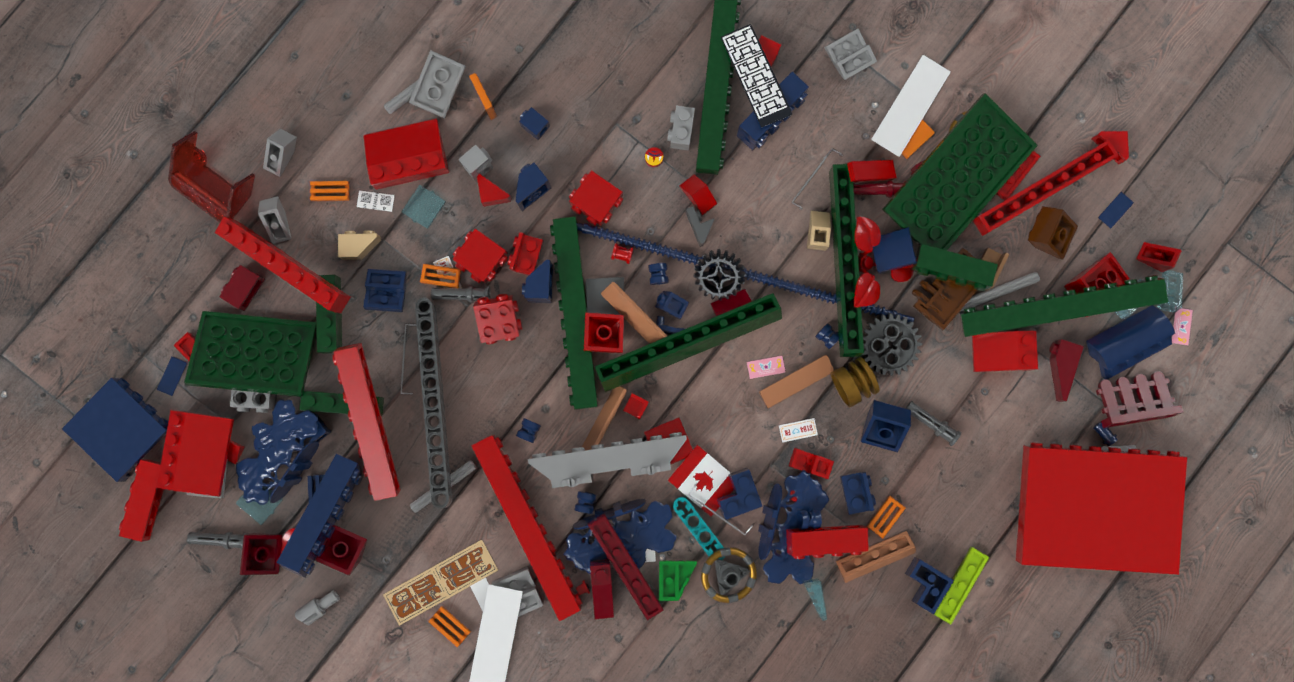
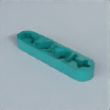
M685 497L676 498L673 503L674 511L707 555L710 556L714 552L711 547L707 550L705 546L710 545L714 540L717 542L713 544L715 548L723 549V545L689 500ZM685 501L687 503L685 505V508L688 511L692 509L693 512L687 514V516L683 518L682 515H684L685 513L682 509H677V502ZM690 516L698 517L699 523L697 526L691 527L688 524ZM704 531L709 532L711 535L708 542L700 540L699 536Z

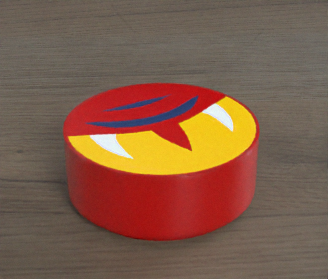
M652 147L646 151L645 162L648 166L658 167L662 164L664 155L659 148Z

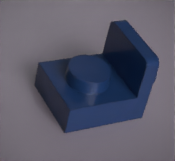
M663 291L657 297L655 307L677 319H681L689 302L670 291Z

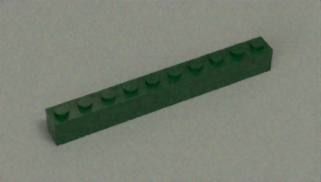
M714 0L696 173L718 175L719 169L723 170L724 158H720L721 151H725L726 140L722 138L723 132L727 133L728 121L724 120L725 114H729L730 103H726L727 96H731L732 85L728 83L729 78H733L734 67L730 66L731 60L721 40V36L735 31V23H739L740 12H736L737 5H741V0Z
M833 164L829 171L840 357H860L864 353L861 307H854L855 289L859 279L858 251L855 243L853 182L850 180L847 164Z
M576 217L553 219V225H550L551 236H555L552 250L553 255H557V262H554L555 274L559 273L560 281H556L557 292H561L562 300H558L559 310L563 311L564 319H561V328L566 332V337L563 338L564 349L568 350L565 364L566 368H570V376H567L568 387H572L573 394L569 395L570 406H574V410L597 408L598 401L592 351H584L585 313H587L577 220Z
M1158 275L1145 277L1144 281L1137 282V279L1125 280V284L1121 285L1113 282L1104 284V288L1096 289V286L1084 287V291L1076 292L1074 289L1063 291V295L1055 296V293L1044 294L1041 299L1027 297L1023 298V302L1015 303V300L1004 301L1001 306H995V303L983 305L984 309L976 310L975 307L965 308L964 312L960 313L963 335L968 337L1168 303L1165 279L1158 278Z
M774 293L597 365L595 369L605 392L781 320V307Z

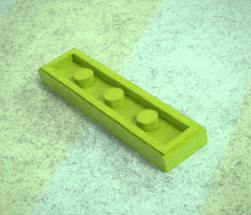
M973 547L969 548L952 578L954 580L934 613L935 616L950 625L952 624L989 557Z

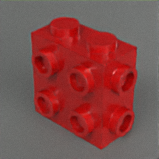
M591 170L589 174L586 173L580 180V187L572 191L569 196V202L574 212L579 215L583 213L591 224L602 226L604 222L607 224L613 216L611 213L615 207L618 208L623 202V192Z
M474 229L473 232H468L462 247L459 246L454 251L453 260L456 262L455 267L462 272L467 270L472 274L470 277L477 283L482 281L486 284L495 278L497 268L499 266L502 267L506 263L508 252L480 231Z
M499 294L496 298L492 299L481 297L474 302L473 308L481 343L494 344L497 340L505 339V341H512L519 337L520 330L523 329L521 319H517L516 312H519L517 300H513V295Z

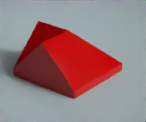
M585 313L584 351L623 353L624 315Z

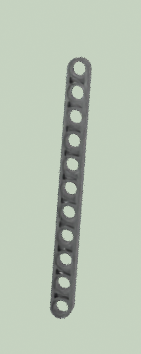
M420 298L415 303L431 502L436 508H447L452 503V488L436 307L429 299ZM428 303L430 305L429 310L422 312V306ZM431 322V328L428 331H424V324ZM432 341V342H433L432 348L429 349V350H426V349H425V344H426V342ZM434 360V367L427 369V362ZM434 378L436 385L433 388H429L428 382ZM436 397L438 404L432 408L429 404L430 400ZM434 417H438L440 420L436 427L431 425V420ZM436 436L441 438V443L438 446L433 445V439ZM441 455L443 462L437 466L434 459L436 456ZM440 474L445 479L442 485L436 483V478ZM441 494L446 496V502L443 505L438 503V497Z

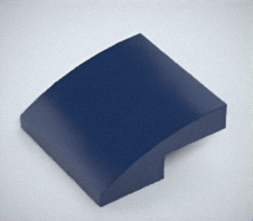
M909 227L881 235L879 245L873 246L874 258L879 274L917 263Z
M368 269L365 282L364 309L403 312L406 272Z

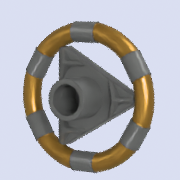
M732 547L719 549L711 554L705 561L701 571V582L705 592L712 599L722 603H733L746 597L753 589L757 577L753 559L743 550ZM728 555L739 556L748 565L749 569L718 558ZM713 563H715L720 594L711 587L708 580V574ZM750 572L746 586L742 591L724 596Z

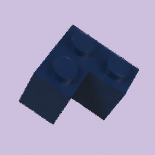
M748 468L728 474L735 493L717 499L725 520L763 507Z
M914 557L905 572L906 575L921 584L912 601L934 614L954 580Z

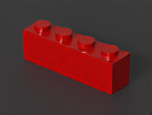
M143 459L136 465L135 480L130 486V498L125 504L124 519L119 525L120 537L140 542L150 540L164 489L156 488L161 462Z
M863 525L821 527L820 529L808 528L806 530L786 529L787 553L794 559H804L807 555H812L815 558H822L824 554H831V556H843V553L861 555L862 552L868 551V528Z

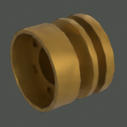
M862 357L855 359V363L852 361L848 363L850 372L843 366L830 372L836 390L849 408L862 402L860 392L866 398H870L871 393L875 395L880 392L873 370Z

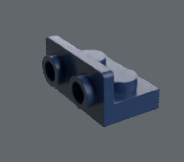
M866 472L840 476L848 514L874 511L876 501L874 495L870 493L869 487L872 486L870 476Z

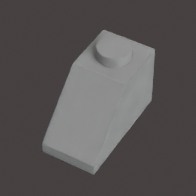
M282 129L268 137L263 169L280 177L295 152L297 137Z
M279 197L259 201L258 215L272 243L290 240L291 233L286 213Z

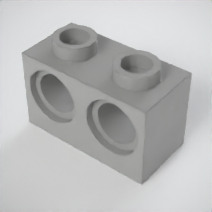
M474 145L458 159L476 182L478 181V174L484 176L493 169L491 164L493 160L489 153L483 147L479 149L477 145Z
M231 390L230 407H236L237 411L249 412V408H256V412L268 413V409L275 408L276 394ZM245 393L247 400L242 403L241 395ZM262 394L266 396V401L264 404H261L260 397Z

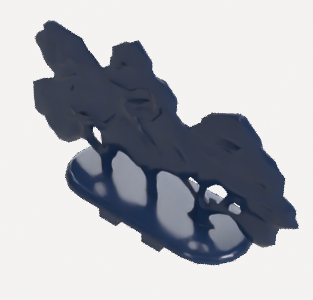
M279 400L272 412L273 425L269 426L261 422L252 426V432L255 436L254 448L259 452V456L254 459L246 458L236 464L239 488L244 492L243 498L246 500V503L255 501L260 505H264L269 500L271 503L278 502L290 491L293 485L300 483L302 480L300 475L303 470L309 469L313 464L310 460L316 453L319 442L313 441L304 446V440L318 433V426L316 424L318 417L309 410L296 415L295 407L291 400ZM296 438L300 439L299 444L295 441ZM293 450L300 451L291 463L290 459ZM285 464L289 468L281 480L277 478V470L281 465ZM271 478L274 482L270 481V484L263 483V479ZM275 487L271 495H269V489Z
M805 470L798 476L790 475L785 479L784 485L788 494L783 500L782 487L778 483L775 484L770 493L768 506L764 505L762 513L765 514L763 524H759L758 532L761 533L758 554L761 560H765L770 550L773 553L772 558L763 567L765 574L768 576V582L781 584L789 574H792V578L799 584H803L813 577L814 563L809 555L805 556L804 559H794L787 553L786 529H799L796 520L797 512L799 510L810 512L812 509L821 511L829 501L819 481L811 479L810 473H807ZM792 490L795 491L793 495L790 494ZM797 497L795 503L786 504V502H790V498ZM780 507H783L787 512V519L783 524L777 523ZM787 507H791L792 511H788ZM775 528H777L780 540L779 542L772 543ZM776 549L781 550L782 553L777 554Z
M636 499L624 504L618 501L613 503V508L605 511L602 508L596 509L594 515L585 517L572 526L577 530L588 528L587 523L605 513L608 520H612L614 530L639 569L646 561L645 552L647 549L657 553L670 551L673 549L676 535L669 529H665V526L673 517L670 506L653 501L645 512L636 511L645 505V499ZM632 512L630 521H617L616 517ZM639 516L643 518V522L639 521ZM590 529L585 535L579 533L569 534L566 539L568 548L563 555L566 556L567 560L573 561L575 568L585 570L588 574H591L590 561L608 559L596 538L594 543H588L589 536H593ZM584 537L586 538L585 543L582 542V538Z

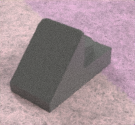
M692 206L687 208L685 213L699 247H702L715 218L700 224V221H702L701 215Z

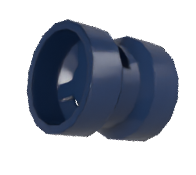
M667 263L648 265L649 272L651 273L650 285L669 283V278L666 275Z
M827 323L815 337L818 340H822L825 346L830 349L839 340V332H835L832 326Z
M523 418L522 428L518 430L516 436L534 443L536 439L535 434L540 430L541 425Z
M578 491V503L575 504L574 510L593 514V502L596 501L597 495Z
M812 509L810 512L806 510H799L797 512L796 520L799 530H806L810 527L812 529L821 528L822 517L818 509Z

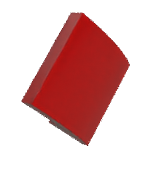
M680 417L644 432L647 441H650V437L662 435V439L670 438L669 434L681 432L682 436L686 435L687 440L673 457L670 465L686 459L693 450Z

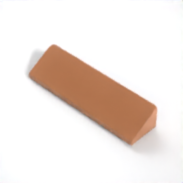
M615 282L609 284L601 292V295L620 315H624V319L649 344L667 337Z
M826 354L759 391V394L766 407L770 408L828 376L834 369Z
M620 386L612 389L582 445L585 451L592 450L591 446L600 444L627 393L626 389Z
M907 531L868 547V551L862 552L861 555H849L837 560L836 564L844 582L847 583L914 554L916 547Z

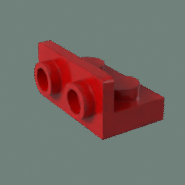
M522 232L519 233V236H515L513 242L515 250L508 259L509 269L513 272L529 276L536 269L543 240L525 235Z

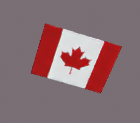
M698 445L668 479L671 484L710 517L714 513L695 499L716 512L719 508L717 499L731 494L734 490L728 475L731 473Z

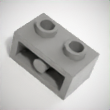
M676 105V110L671 111L670 122L673 123V130L669 129L667 141H671L670 148L689 151L695 108Z

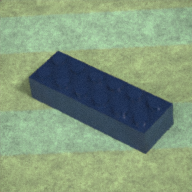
M335 455L276 563L306 578L307 574L310 575L315 568L314 561L317 556L320 557L325 549L323 544L326 538L332 536L335 530L333 525L336 520L339 521L343 516L344 505L346 502L349 503L351 501L355 485H359L363 478L362 470L358 463L341 455Z

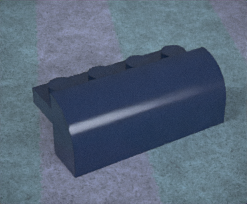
M1151 305L1092 337L1086 343L1089 355L1099 363L1101 377L1108 380L1172 345L1171 336L1175 334V331L1167 316L1161 310Z

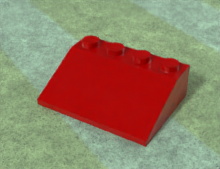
M437 118L364 135L368 175L371 186L376 190L449 173Z
M170 410L156 488L220 497L234 419Z

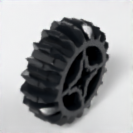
M717 249V254H714L713 250L709 252V256L703 254V259H698L697 261L699 265L695 266L694 270L696 272L693 275L697 279L695 280V285H700L698 290H705L704 296H708L710 293L712 300L715 296H718L719 301L722 300V296H725L727 300L730 298V294L735 296L736 290L740 291L742 288L740 284L745 282L743 277H745L746 272L742 271L744 265H739L741 259L737 258L734 260V253L728 256V250H725L724 254H721L720 249ZM716 262V267L714 269L704 271L708 265ZM723 263L728 264L733 269V271H731V269H726L723 266ZM719 268L720 272L722 273L721 281L719 280V277H717V272ZM735 278L730 285L723 287L725 281ZM708 281H713L716 284V287L711 285Z

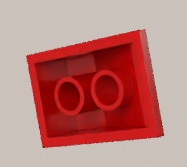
M1109 252L1071 279L1064 287L1066 290L1075 289L1076 292L1084 291V287L1096 286V289L1104 288V284L1107 283L1125 284L1124 281L1130 278L1113 254Z
M1036 331L993 332L972 336L973 372L1032 371L1038 369Z

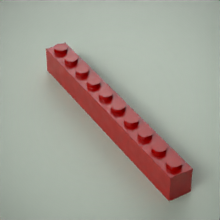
M491 435L471 445L559 622L581 611L580 605L583 602L578 593L574 594L572 590L574 584L569 576H565L563 569H565L564 564L560 558H556L554 554L556 552L555 546L552 541L548 542L545 536L547 534L546 528L543 523L539 524L536 518L539 515L535 507L530 506L528 502L530 497L526 489L522 490L519 482H521V479L516 471H512L510 467L512 461L508 454L504 455L501 449L504 447L501 439Z

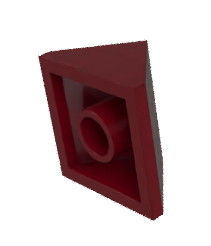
M333 525L335 530L330 538H326L323 544L325 549L320 557H316L315 561L350 576L362 559L367 539Z
M265 533L245 534L240 575L279 574V564L276 562L281 555L283 535Z

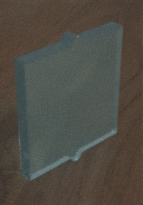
M419 184L401 212L410 217L414 223L417 222L428 229L446 201L435 195L434 191L430 192Z
M242 495L236 504L262 525L271 514H274V510L283 500L281 499L276 503H271L269 500L266 504L260 505L255 501L246 503Z

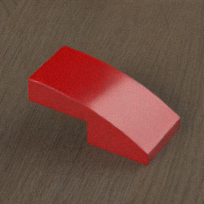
M794 448L789 467L801 471L805 470L807 473L829 479L834 461Z

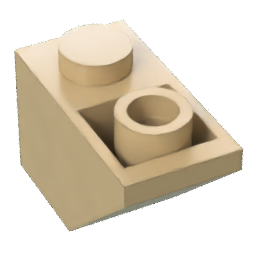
M811 211L807 249L826 251L829 247L831 233L830 213Z
M345 231L344 234H338V257L342 260H362L381 241V237L375 231H363V234H356L355 231Z

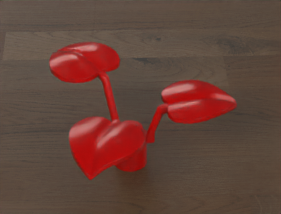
M856 217L855 243L858 249L865 252H860L858 256L859 272L863 274L859 277L856 284L854 307H863L875 304L880 297V284L874 280V275L867 272L870 268L876 266V263H873L872 258L867 256V254L873 251V246L879 245L881 232L873 220L866 217ZM914 264L891 270L892 279L897 282H906L911 279L914 274V270H912Z

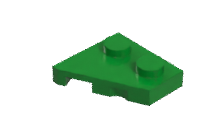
M659 560V601L680 600L697 565V561Z

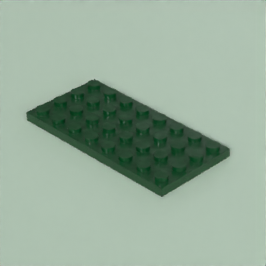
M984 93L882 210L902 229L909 227L912 239L919 245L924 244L948 250L1038 145Z

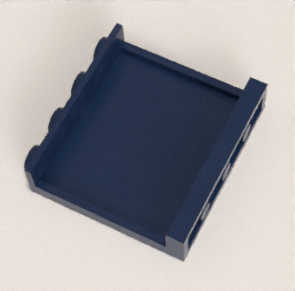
M110 378L62 428L116 482H125L130 477L128 473L166 434L168 420L163 417L160 418L156 414L157 410L152 405L146 404L141 394L136 391L133 392L129 388L130 384L123 378Z

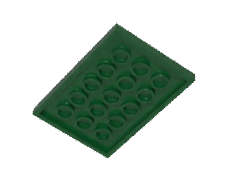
M202 311L184 383L189 386L303 397L317 333L316 322Z

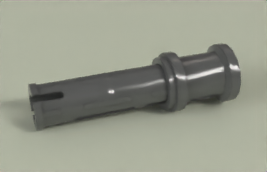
M468 286V288L432 287L431 289L432 300H467L473 303L481 297H488L490 299L491 295L490 286L485 288H474V286Z
M910 401L905 408L911 410L912 416L934 430L937 437L941 436L948 441L950 446H953L959 439L962 432L948 426L946 421H939L913 403V401Z
M189 532L187 543L223 546L225 549L241 548L242 550L244 535L249 533L241 535L233 534V532L225 534Z

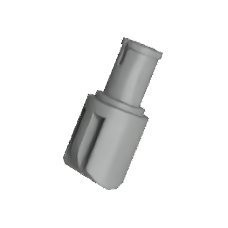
M332 590L323 598H314L295 612V617L309 626L324 616L326 609L340 601V597L336 591Z

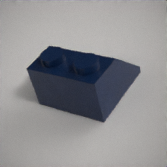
M535 163L525 165L520 170L521 173L518 176L516 203L521 211H524L552 189L549 180Z
M545 260L526 278V283L522 284V295H524L529 303H552L553 264L550 260Z
M873 400L867 414L861 442L898 452L911 426V410Z

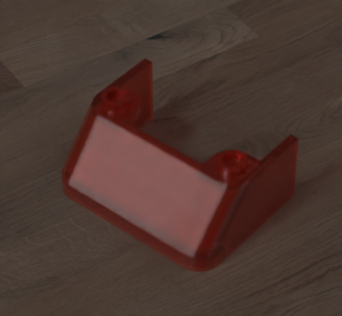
M196 131L172 144L168 181L172 188L219 223L224 216L234 219L252 195L255 175L251 173L233 186L206 166L207 157L204 151L196 147L198 134Z

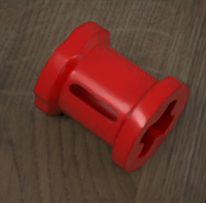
M615 243L611 260L618 259L630 264L634 248L628 249Z

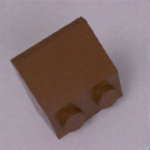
M1042 206L1040 213L1036 217L1033 229L1029 232L1028 241L1036 249L1063 260L1078 225L1063 209Z

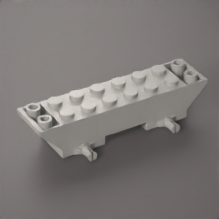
M678 432L669 434L670 438L662 439V435L650 437V441L643 442L642 438L632 439L630 440L631 444L623 445V441L612 442L611 447L605 448L604 444L591 446L592 450L586 451L584 447L573 448L572 453L566 454L565 450L553 451L552 456H546V453L533 454V459H528V463L551 480L552 488L575 487L578 484L594 482L593 474L628 468L631 469L632 476L642 474L653 475L656 472L671 470L670 462L687 440L686 435L682 436V433Z

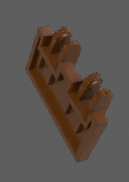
M961 248L958 254L975 258L964 248ZM935 279L932 284L938 288L936 290L926 281L922 280L919 284L932 296L928 299L919 290L914 289L912 294L919 300H917L913 307L943 331L977 290L972 285H957L955 281L950 279L947 281Z

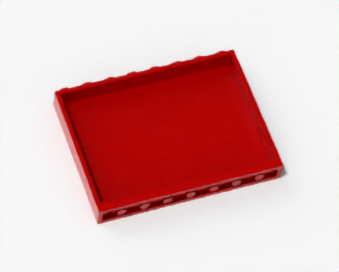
M1030 442V446L1023 445L1016 561L1021 565L1179 575L1187 457L1181 456L1180 452L1167 451V454H1160L1159 450H1147V453H1140V449L1128 448V452L1121 451V448L1115 447L1101 450V447L1089 446V449H1082L1080 445H1069V448H1062V444H1050V447H1043V443Z

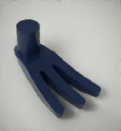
M657 316L656 325L664 333L672 335L685 330L684 328L664 325L665 317Z

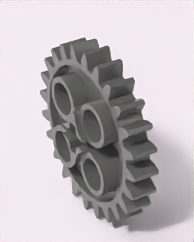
M888 313L887 319L885 315L881 314L880 321L874 317L875 324L867 323L869 330L863 329V332L866 333L863 336L864 353L862 355H866L863 359L866 362L870 361L868 363L870 367L875 366V372L881 369L882 375H885L887 371L890 376H893L894 371L900 375L901 369L907 372V365L913 367L912 360H919L915 354L922 352L917 349V346L923 345V343L917 342V339L922 336L915 335L919 329L916 327L911 328L914 323L911 321L906 323L907 317H903L900 320L899 314H896L894 319L891 313ZM893 326L894 333L893 335L888 336L887 329L888 327ZM906 339L908 345L905 349H901L900 343ZM876 340L881 342L878 350L873 348V343ZM889 341L892 342V345H893L892 348H889V344H888ZM890 353H893L894 360L893 362L888 363L887 356Z

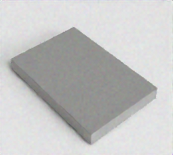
M430 50L409 103L445 119L466 66Z

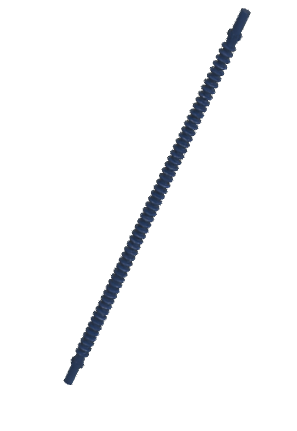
M576 222L578 231L592 234L593 237L598 236L599 239L603 237L604 240L609 239L610 242L614 240V243H617L618 241L620 245L625 243V246L630 245L631 248L635 246L638 249L639 247L641 251L643 249H646V252L650 250L652 254L654 252L657 255L661 253L662 256L667 255V258L671 256L673 260L678 258V261L682 259L684 263L688 261L689 264L693 262L694 265L698 264V259H703L698 254L696 256L693 253L688 254V251L684 253L683 250L677 251V248L675 250L672 247L667 248V245L662 247L661 244L656 245V242L652 244L651 241L646 242L645 239L643 241L640 238L635 239V236L630 238V235L624 236V233L620 235L619 232L614 233V230L609 232V229L603 230V227L599 229L598 226L592 227L587 223L581 224ZM716 262L708 265L707 267H710V269L715 268ZM723 263V266L726 269H731V271H733V269L729 265ZM746 268L742 270L746 272L745 277L747 280L752 279V282L756 280L757 283L763 282V285L767 283L768 286L773 285L774 288L776 286L779 289L784 288V291L788 289L790 293L795 291V294L799 292L800 295L805 294V297L810 295L811 298L816 297V300L820 298L822 302L826 300L827 303L829 301L832 304L837 303L836 293L834 295L832 292L826 293V290L822 292L821 289L816 290L815 287L811 289L810 286L805 287V284L801 286L800 283L794 284V281L790 283L789 280L784 281L783 278L779 280L778 277L773 278V275L769 277L768 274L762 275V272L758 274L757 271L752 272L751 269L749 271ZM874 304L861 307L864 313L869 312V315L873 313L875 317L883 314L887 318L888 313H891L894 319L895 315L899 314L900 320L903 317H907L906 323L914 322V317L897 313L895 310H886L885 307L880 308L879 305L877 307Z

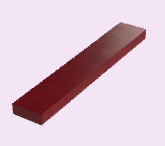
M605 513L587 523L647 621L664 611Z

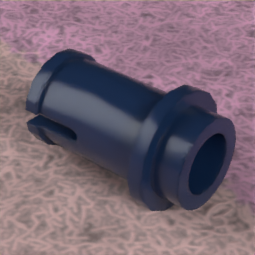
M1101 422L1093 427L1102 438L1103 444L1110 446L1118 440L1116 438L1117 435L1113 434L1109 428H1103Z

